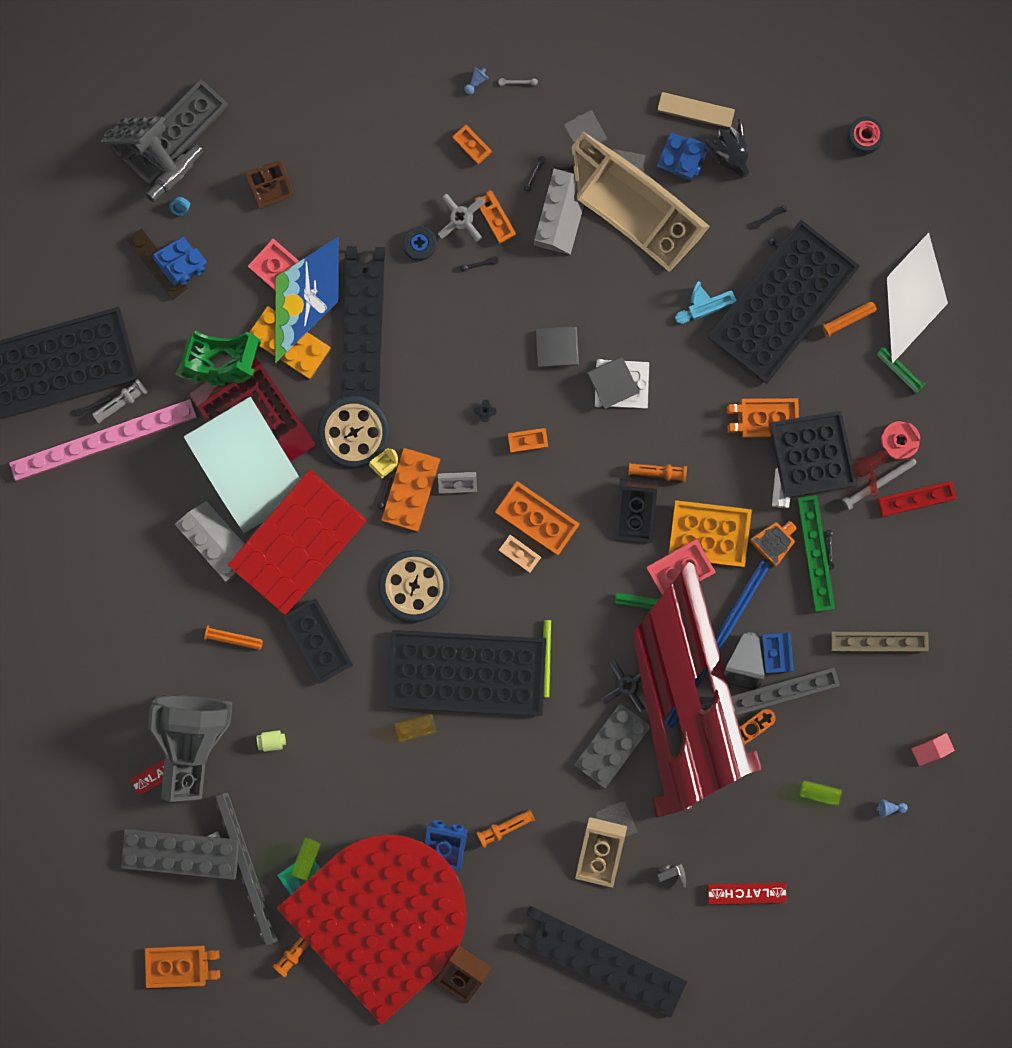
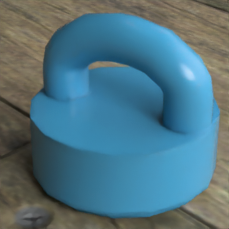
M174 197L169 207L175 215L184 216L188 212L191 203L183 197Z

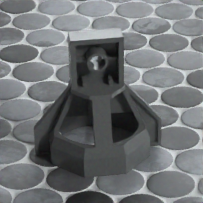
M162 694L152 701L148 729L165 755L161 799L169 802L202 799L205 763L208 761L207 758L210 751L230 726L232 702L185 695L171 696L168 694Z

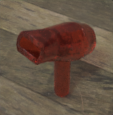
M885 448L865 456L853 464L854 471L859 477L862 478L868 475L872 496L878 494L875 469L890 456Z

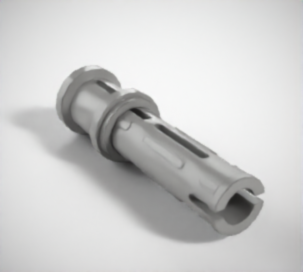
M139 379L135 380L136 383L127 389H122L119 396L92 413L98 423H101V421L127 403H134V400L143 393H148Z

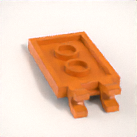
M798 398L741 399V404H729L726 407L727 414H738V423H729L727 425V433L741 432L742 438H770L771 434L768 425L770 422L799 418Z
M204 945L145 948L146 988L205 986L206 980H217L220 978V970L208 971V960L219 959V950L205 951Z

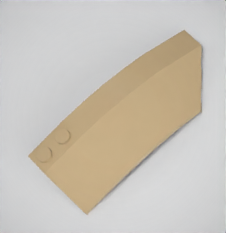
M582 132L573 144L574 174L578 189L577 201H580L612 224L670 272L701 239L710 226L657 182L585 132Z

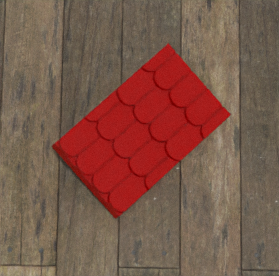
M309 469L227 565L286 615L358 532L367 519Z

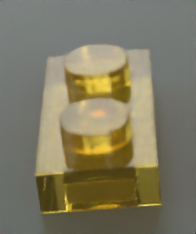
M432 714L395 723L399 742L437 733Z

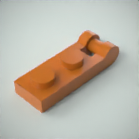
M489 190L482 198L486 203L490 201L492 205L486 208L484 203L479 209L499 244H502L516 236V233L492 190Z

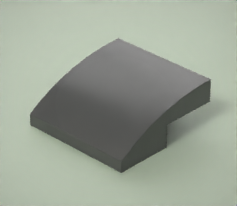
M577 327L536 329L538 367L579 365Z
M622 356L587 372L604 409L639 393Z

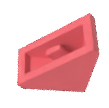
M947 733L911 748L919 766L938 760L955 751Z

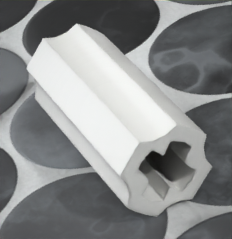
M777 468L775 471L772 507L789 508L790 497H783Z

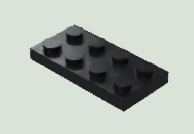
M317 598L282 616L319 684L353 666Z

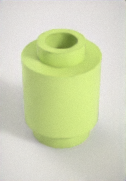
M278 730L263 732L261 735H257L258 750H263L264 752L282 750L283 745H286L285 734H281V731Z

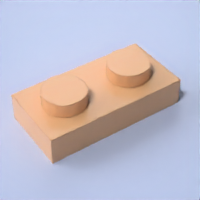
M509 535L499 549L502 554L529 573L541 559L538 554L511 535Z

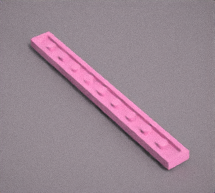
M189 399L10 462L15 481H20L196 419L197 416L192 401Z

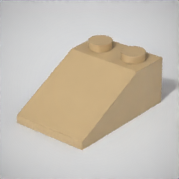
M589 817L575 879L613 888L627 826Z

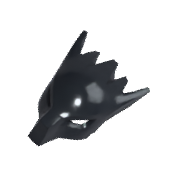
M738 119L737 131L733 127H729V133L722 128L718 130L719 138L715 135L714 144L706 138L704 141L723 167L735 170L744 178L749 174L746 165L749 150L741 121Z

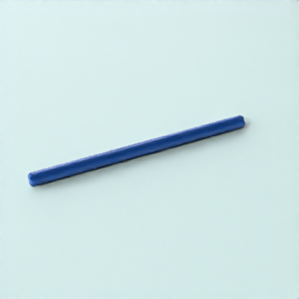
M762 560L717 633L715 639L719 651L768 571L770 564L767 561ZM706 667L694 681L696 689L707 672ZM676 706L673 707L665 720V724L670 727H674L679 719Z

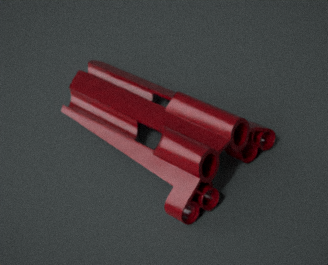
M688 562L632 633L664 790V796L652 798L656 817L691 809L694 803L731 784L745 774L762 770L758 752L754 751L746 754L726 676L723 675L724 669L696 565ZM706 667L715 701L709 709L703 710L694 681ZM674 706H676L683 732L682 748L676 757L671 755L663 725V720Z

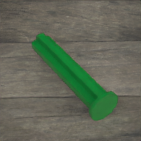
M885 347L878 351L877 356L915 391V395L926 385V383L923 384L898 359L892 364V353Z
M616 593L614 602L619 605L651 610L659 599Z

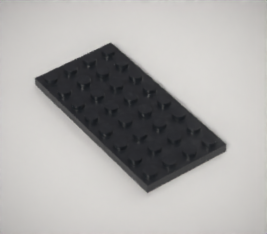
M800 220L707 338L765 384H768L859 269L860 265L803 220Z
M120 307L0 340V420L134 382L137 379L140 380Z
M392 630L388 708L542 716L546 638Z

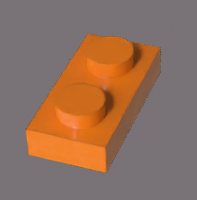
M467 125L463 126L452 137L477 165L492 153L491 149Z
M546 428L508 433L510 453L548 448Z

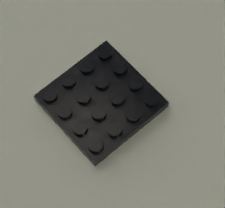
M842 411L775 421L768 424L784 498L857 486Z

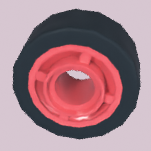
M860 117L852 123L848 130V144L858 154L867 155L874 153L879 149L884 140V128L873 117ZM861 133H868L870 135V138H863Z

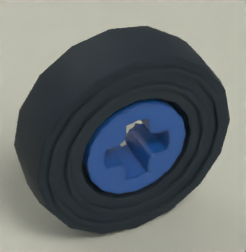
M417 226L411 228L403 238L404 251L408 257L414 260H426L436 250L437 241L435 235L425 227ZM417 239H421L422 242H425V244H422V248H418V245H414V243L418 241Z

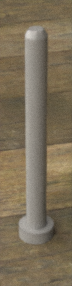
M908 460L850 498L844 497L842 499L843 505L847 510H851L853 504L915 466L916 460Z

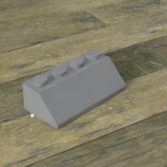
M557 169L553 170L534 246L571 255L584 207L583 203L577 201L578 189L574 174Z
M207 501L189 511L175 524L227 583L238 575L227 564L244 545V542Z

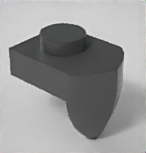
M682 863L673 867L666 865L660 868V872L656 874L660 882L678 875L683 887L686 888V874Z

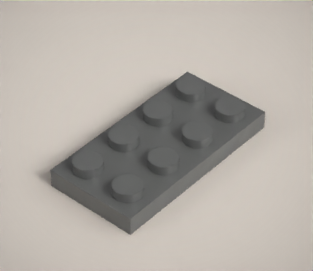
M620 703L574 766L603 788H606L651 726Z

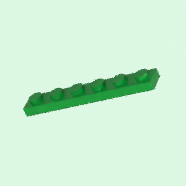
M817 495L797 498L815 612L833 610L835 606Z

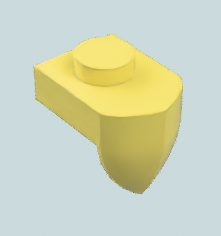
M389 448L385 449L370 461L369 466L383 478L397 467L398 456L396 451Z

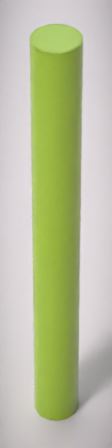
M543 620V638H546L543 697L549 698L551 620Z

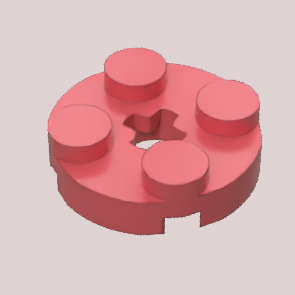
M894 422L884 430L881 436V445L884 452L895 460L910 458L919 448L920 434L916 427L910 423ZM897 436L905 438L903 441L904 445L896 443Z

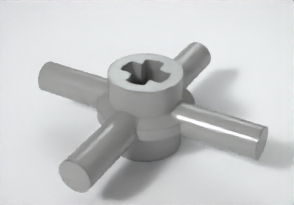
M445 194L441 199L452 211L450 216L451 222L438 232V235L443 239L455 228L466 229L476 242L479 241L482 236L471 223L473 221V213L486 203L482 197L478 198L468 208L464 206L457 207L449 195ZM461 214L465 218L463 221H461L459 218Z

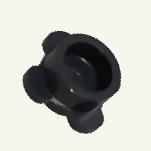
M485 399L480 406L474 408V413L479 415L482 422H488L492 415H496L497 410L490 405L489 400Z

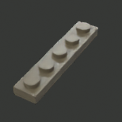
M831 632V651L928 652V632Z

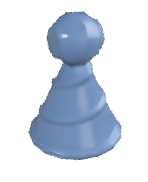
M474 67L471 83L464 88L466 94H473L475 86L489 79L484 74L485 68L480 71Z
M881 799L877 811H879L882 818H885L897 810L900 813H905L908 807L905 803L895 805Z

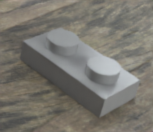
M476 472L438 474L439 494L477 492Z

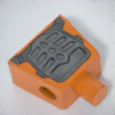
M788 521L783 527L776 522L754 536L749 542L773 567H776L795 541L790 535L797 528L791 521Z

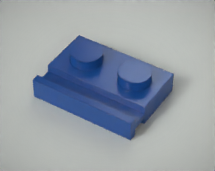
M763 634L762 646L765 673L793 672L791 634Z

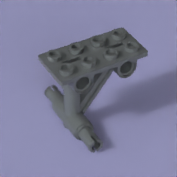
M163 116L123 117L117 122V126L114 129L105 133V138L101 143L108 145L119 156L130 148L133 153L143 155L163 171L156 179L155 185L145 193V197L154 203L163 192H169L193 167V162L203 154V150L199 145L194 144L186 154L180 155L173 161L158 138L166 130L163 124L165 120Z

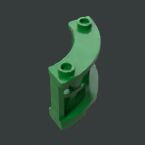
M194 331L186 340L182 359L175 375L196 383H200V380L210 382V385L224 386L227 382L232 381L235 384L244 382L253 376L254 369L251 366L257 346L261 344L262 340L249 332L232 338H217ZM192 346L196 347L199 355L191 351ZM222 353H226L233 358L220 368H215L214 364L209 360ZM189 356L193 358L191 362L188 361Z

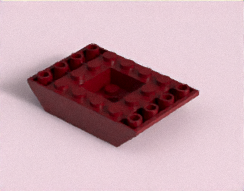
M254 356L251 366L254 369L253 376L244 382L235 384L232 381L227 382L224 386L210 385V382H206L190 393L191 398L207 422L251 397L290 462L316 446L256 356Z

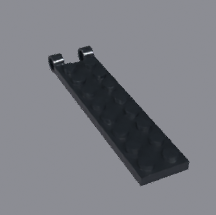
M347 246L341 398L349 396L364 397L379 406L385 247H375V263H356L357 246ZM364 268L368 269L367 273L362 272ZM342 410V411H341V413H348V414H349V412L346 411V410ZM361 410L358 414H368V412Z
M533 906L529 907L526 915L541 922L534 939H531L517 932L513 942L672 1017L688 981ZM547 932V937H542V933Z

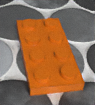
M403 448L381 521L416 532L419 531L440 458Z
M518 481L515 482L495 511L497 515L557 556H559L580 525Z

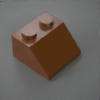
M459 945L435 982L465 1003H468L492 967Z

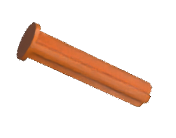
M869 302L827 324L823 323L821 325L823 332L828 338L831 337V334L876 312L875 304Z
M207 625L204 636L205 641L211 639L261 650L263 644L261 639L212 629L209 625Z

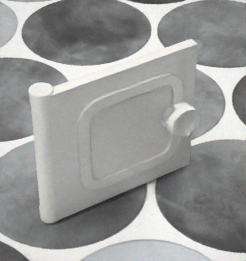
M597 359L596 368L612 360ZM625 361L636 387L639 388V393L610 407L647 409L649 362ZM595 390V407L599 408L602 404Z

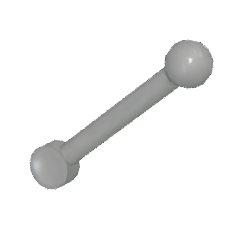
M501 78L498 81L502 87L506 84H531L536 86L538 83L537 79L505 80Z

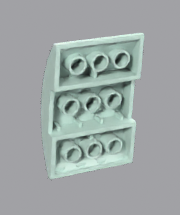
M251 397L184 436L204 472L243 533L263 523L300 480L299 475Z

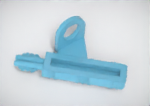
M698 281L691 297V303L694 305L689 307V311L683 310L681 313L678 312L677 316H675L676 322L684 324L689 322L690 318L696 320L713 314L716 311L732 306L736 298L732 291H727L710 298L701 287V282Z

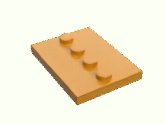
M675 500L668 554L697 538L710 563L745 567L752 510Z

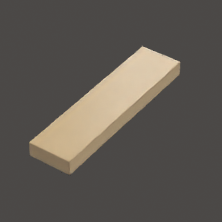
M662 92L657 112L729 129L735 109Z

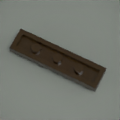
M142 228L127 239L172 300L188 289L185 284H179L174 287L157 265L152 256L159 250Z

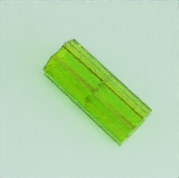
M803 780L800 790L801 797L837 806L842 795L841 789Z
M305 837L291 875L303 880L308 879L321 844L320 842Z

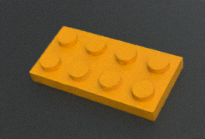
M267 306L249 333L260 338L262 342L259 347L275 356L276 311ZM307 332L279 360L310 380L331 350V347Z

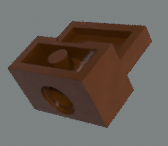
M283 159L245 172L259 208L295 196ZM276 181L278 182L277 184H274V185H271V186H268V187H264L265 185H268V184H270V183H273V182H276Z

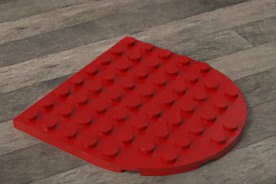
M393 834L370 836L343 848L277 907L282 915L381 1025L444 969L461 943L466 924V902L458 876L447 860L432 847L414 838Z

